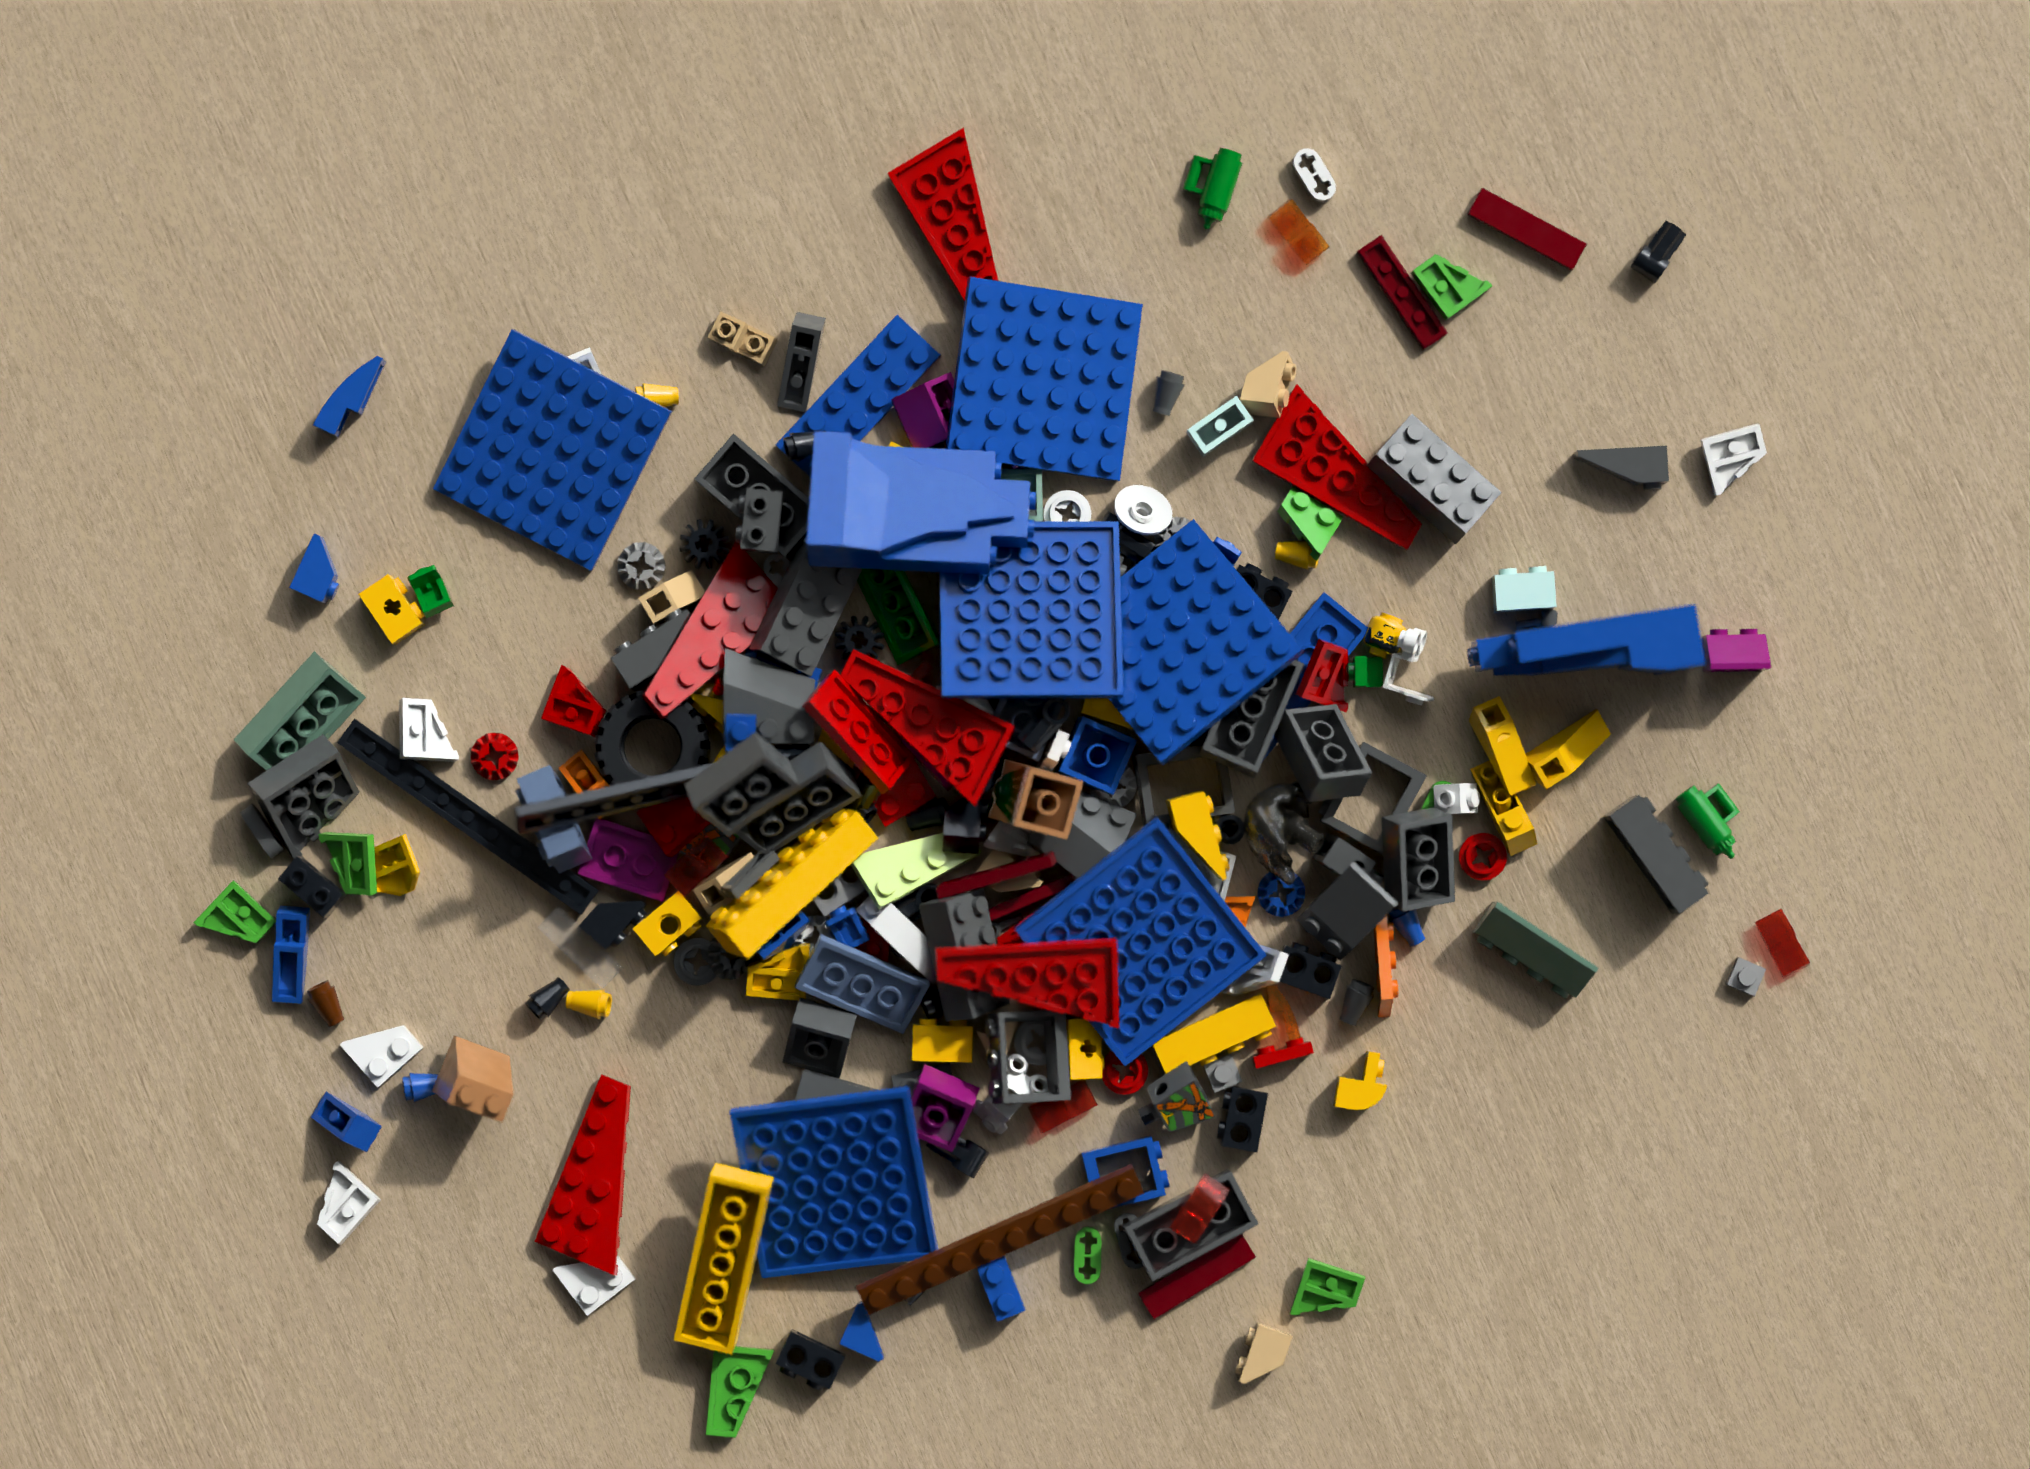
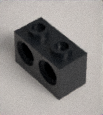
M1246 563L1245 567L1239 564L1236 569L1242 577L1250 578L1253 581V591L1279 620L1293 592L1288 589L1289 583L1273 576L1272 580L1262 576L1263 570L1250 563ZM1267 591H1276L1280 595L1278 606L1270 607L1265 603L1264 594Z
M297 856L278 878L323 918L329 917L347 896L343 890L303 856Z
M1293 941L1291 947L1284 945L1282 952L1289 954L1288 958L1293 955L1298 956L1302 961V967L1298 972L1291 973L1287 970L1285 964L1280 982L1330 999L1342 965L1336 964L1337 957L1320 952L1319 957L1308 953L1309 947ZM1319 966H1326L1330 971V978L1325 983H1319L1314 978V971Z
M1231 1086L1230 1092L1225 1091L1222 1109H1226L1227 1113L1225 1121H1219L1216 1137L1222 1139L1221 1146L1258 1152L1268 1098L1267 1092ZM1247 1095L1252 1099L1253 1105L1249 1111L1240 1112L1237 1110L1236 1101L1240 1096ZM1243 1125L1247 1129V1136L1243 1141L1236 1142L1232 1140L1230 1132L1234 1126Z
M792 1329L775 1364L781 1366L779 1369L781 1373L795 1378L798 1374L808 1379L807 1385L823 1391L824 1387L830 1390L846 1354ZM797 1347L804 1352V1360L802 1362L793 1363L788 1359V1351L791 1348ZM824 1360L829 1362L832 1368L829 1375L820 1376L816 1373L815 1364L818 1361Z

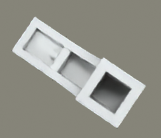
M869 895L856 911L907 961L934 984L936 977L926 935L892 903L878 910Z

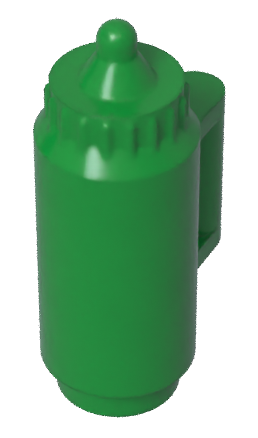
M1219 148L1218 154H1214L1213 160L1193 155L1183 186V190L1201 195L1198 215L1203 217V227L1206 230L1210 228L1212 223L1221 222L1224 214L1227 213L1243 164L1240 162L1242 155L1229 149ZM1206 164L1210 166L1204 188H1196L1202 166Z
M1718 783L1704 793L1702 789L1698 790L1693 785L1677 796L1675 800L1679 804L1677 806L1705 846L1711 849L1716 856L1722 853L1727 855L1728 858L1733 859L1735 854L1732 851V845L1736 840L1732 835V830L1726 823L1740 811L1722 786ZM1713 794L1727 813V816L1722 818L1707 797Z

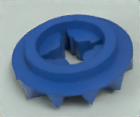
M1276 869L1267 873L1260 881L1257 892L1258 900L1263 909L1268 913L1279 917L1289 916L1298 911L1305 900V886L1300 877L1294 872L1287 869ZM1277 880L1280 881L1283 888H1294V891L1286 895L1285 906L1279 897L1269 898L1270 894L1277 891Z

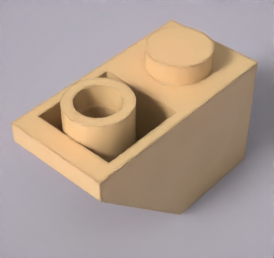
M1282 351L1247 373L1240 401L1250 415L1281 417L1283 407H1287L1289 402L1288 389L1290 381L1293 382L1296 377V365L1293 364L1289 352Z
M690 570L659 585L638 599L652 623L656 626L665 621V617L679 608L684 610L699 601L705 591L694 572Z
M993 849L976 872L1014 862L1018 855ZM1035 871L988 886L997 893L1040 887L1043 883L1039 879L1042 873Z
M752 852L705 876L693 889L708 915L720 907L728 905L733 900V898H726L720 889L754 857Z
M1258 1322L1255 1329L1250 1327L1244 1343L1249 1346L1245 1357H1239L1235 1373L1239 1374L1238 1381L1245 1384L1282 1366L1293 1336L1290 1333Z

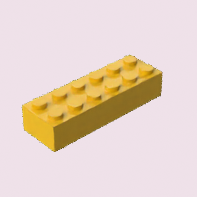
M842 808L798 836L799 840L793 846L781 850L777 854L780 860L738 899H733L726 907H720L711 915L710 918L712 920L705 926L726 952L748 959L878 839L857 811Z
M715 1163L708 1180L674 1341L732 1355L739 1337L774 1177Z

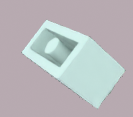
M1235 396L1187 429L1186 433L1202 457H1204L1251 425L1254 420L1239 398Z
M1546 566L1529 567V573H1517V568L1499 569V575L1492 576L1494 612L1556 608L1554 571L1547 572Z

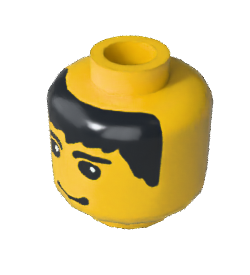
M1382 612L1380 616H1373L1369 621L1368 630L1363 638L1364 643L1370 647L1369 653L1383 659L1386 658L1387 654L1399 653L1401 649L1397 647L1399 635L1402 630H1406L1402 625L1403 620Z

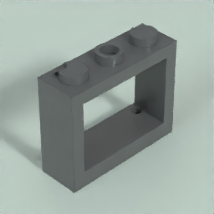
M1362 742L1359 748L1364 758L1366 755H1369L1410 778L1391 815L1408 812L1427 775L1366 742ZM1343 798L1323 801L1318 811L1322 815L1320 822L1383 855L1382 831L1378 839L1375 840L1334 818L1333 816Z
M1203 745L1186 747L1167 763L1205 758L1199 755ZM1153 753L1132 756L1143 827L1158 817L1163 825L1170 829L1169 823H1171L1169 814L1154 815L1147 766L1161 763ZM1216 762L1223 806L1214 807V813L1210 814L1212 823L1218 822L1220 818L1227 814L1235 813L1229 769Z
M1051 1010L988 1014V1020L985 1023V1033L989 1038L990 1049L987 1052V1064L991 1068V1080L988 1091L993 1104L1071 1100L1066 1013L1062 1014ZM1044 1020L1048 1092L1009 1094L1005 1022Z

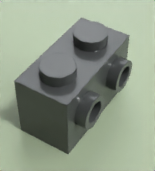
M746 488V495H740L739 513H744L743 525H737L736 543H741V550L778 554L783 492Z

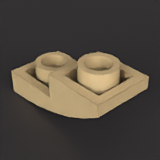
M721 311L707 337L763 366L766 365L778 341L775 337Z

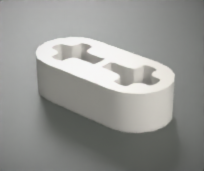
M1307 148L1296 153L1293 167L1309 195L1317 202L1330 200L1336 190V184L1316 151ZM1305 155L1307 159L1311 157L1314 159L1311 166L1315 173L1311 175L1307 167L1301 168L1299 166L1302 162L1301 156ZM1315 177H1318L1322 184L1328 183L1330 185L1327 188V195L1324 196L1322 192L1316 193L1314 191L1317 188V183L1314 180Z

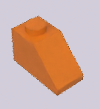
M582 749L559 767V770L576 793L610 786Z

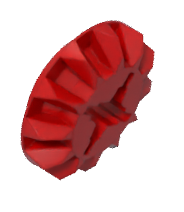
M487 733L477 739L471 749V764L477 774L486 779H504L517 766L519 758L518 749L513 740L504 734ZM490 744H492L496 752H507V754L502 755L503 757L498 759L499 769L496 768L493 761H482V758H486L490 754Z
M1477 833L1468 837L1461 845L1459 861L1462 870L1471 878L1482 881L1490 880L1503 871L1507 861V852L1504 844L1496 836L1489 833ZM1475 846L1483 852L1490 851L1491 849L1494 850L1487 858L1490 868L1483 862L1471 863L1478 856Z
M1112 1050L1104 1057L1105 1064L1102 1071V1080L1111 1091L1123 1095L1131 1094L1138 1091L1145 1084L1148 1077V1064L1142 1054L1130 1062L1129 1069L1137 1074V1076L1126 1075L1120 1083L1118 1082L1120 1072L1115 1067H1112V1065L1123 1066V1063Z

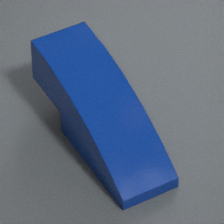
M376 356L348 376L324 404L313 426L339 437L350 411L359 415L363 414L386 361Z
M280 905L276 913L272 1002L303 1003L309 939V907Z

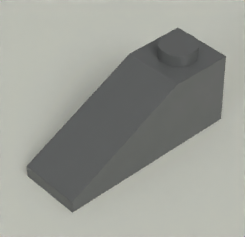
M801 312L796 313L791 327L777 406L803 412L807 411L826 318Z
M1667 446L1577 450L1574 453V459L1631 484L1643 485L1644 490L1662 489L1661 484L1669 482Z

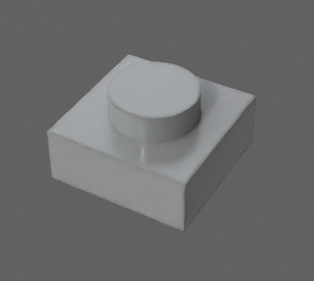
M1737 957L1726 985L1755 997L1766 969Z
M1232 1054L1204 1065L1214 1093L1242 1082Z

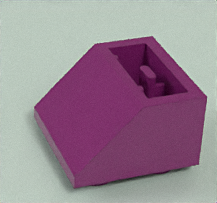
M951 372L925 382L891 399L912 448H930L947 440L954 378Z

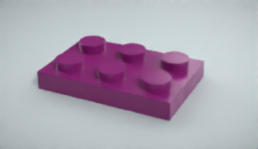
M596 818L587 843L592 860L581 864L578 874L664 902L680 852L678 851L672 858L668 857L652 835Z

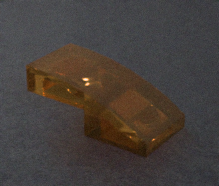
M1274 984L1267 986L1266 992L1270 1012L1282 1011L1287 1039L1301 1038L1298 1024L1287 1000Z

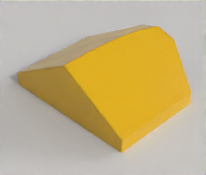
M406 834L374 847L377 893L382 892L402 896L414 891L420 870Z

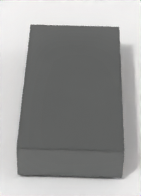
M760 850L721 887V892L726 898L738 899L780 858L774 851Z

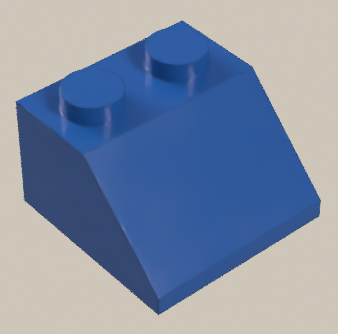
M1081 716L1077 718L1068 739L1071 742L1070 749L1065 758H1060L1054 773L1081 780L1084 786L1114 795L1137 740Z

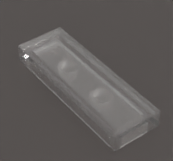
M560 906L538 926L601 989H604L623 969Z

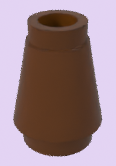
M328 980L307 990L309 995L307 1000L327 1023L328 1027L334 1026L345 1019L342 1015L335 986H331Z

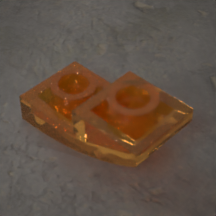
M1289 199L1267 216L1305 265H1308L1330 247L1313 223L1308 221L1293 199Z

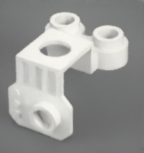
M1414 628V630L1401 631L1397 647L1402 648L1403 652L1392 654L1383 688L1406 695L1405 700L1408 702L1423 705V701H1434V697L1392 685L1399 660L1416 662L1424 648L1427 631Z
M1012 1054L1007 1058L1008 1089L1014 1094L1048 1092V1083L1045 1076L1035 1074L1029 1077L1025 1074L1028 1070V1063L1024 1057L1019 1054ZM1013 1061H1018L1021 1064L1020 1070L1013 1067ZM1035 1081H1039L1043 1085V1090H1038L1035 1087ZM989 1096L984 1102L977 1099L973 1112L982 1119L983 1125L989 1131L1002 1134L1008 1128L1006 1121L1010 1119L1023 1103H1015L1011 1106L993 1104L992 1098Z

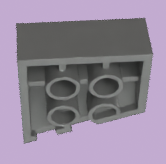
M725 648L723 742H726V714H757L756 733L768 743L814 744V719L802 706L815 691V679Z
M323 734L248 783L269 825L293 859L297 856H302L301 850L310 840L316 841L321 833L319 830L330 819H336L360 793L340 752Z
M1081 791L1067 840L1032 830L1027 844L1040 854L1054 851L1057 861L1054 865L1060 864L1072 874L1071 878L1073 880H1077L1126 841L1136 813Z

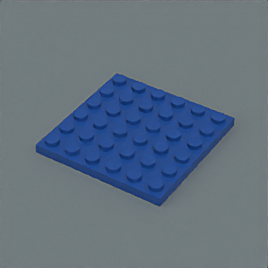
M968 277L945 449L996 451V462H1002L1005 465L1120 481L1143 304Z
M512 329L433 489L592 571L673 411Z
M1193 519L1120 577L1123 698L1108 699L1159 762L1164 765L1301 656L1304 651Z
M1119 521L1034 522V538H1028L1027 548L997 547L996 564H990V575L939 572L942 699L1123 698Z
M1158 817L1154 818L1014 928L1025 943L1116 938L1118 952L1119 1029L1097 1021L1089 1022L1124 1066L1132 1062L1267 956Z
M909 1087L731 1108L729 1113L740 1169L774 1177L757 1251L762 1278L907 1262L938 1250Z

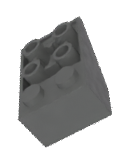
M680 608L665 617V624L658 628L652 625L639 633L640 640L633 644L627 641L614 649L616 655L611 657L630 689L635 691L654 678L692 615L687 609L683 612Z

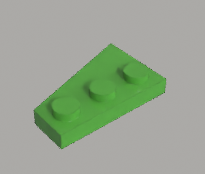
M735 1346L732 1355L714 1351L706 1435L736 1438L774 1349Z

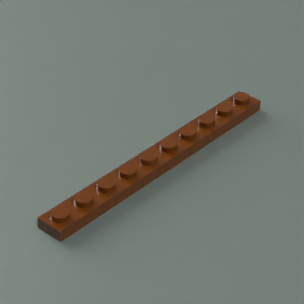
M1129 1164L856 1285L857 1291L868 1315L874 1314L1142 1195L1144 1191L1132 1164Z

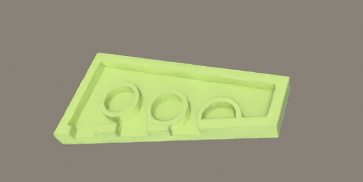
M943 833L862 853L850 865L878 910H881L890 903L903 898L978 857L981 851L979 849V854L943 852Z

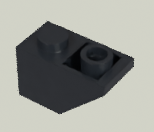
M963 797L945 810L943 852L979 854V842L985 843L986 825L981 824V818H987L988 800H982L981 797L975 808Z
M644 901L598 903L579 927L605 950H608L611 946L616 949L627 937L623 933L630 924L636 926L647 914L643 910L647 904Z

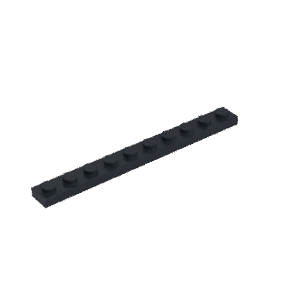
M357 719L351 722L337 742L582 915L599 892L597 888L570 869L559 873L554 866L549 867L546 860H543L536 845L519 835V833L415 760L400 759V750Z
M792 744L776 750L791 761L808 750L810 745ZM703 764L699 767L685 770H675L667 774L644 777L640 780L617 783L604 788L586 790L577 794L558 796L550 800L527 803L523 806L515 807L516 826L519 835L687 798L689 795L685 784L711 764Z

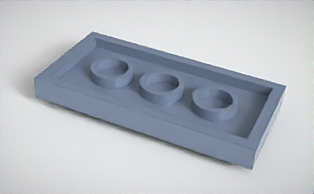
M821 934L795 982V988L904 1034L929 988V980Z

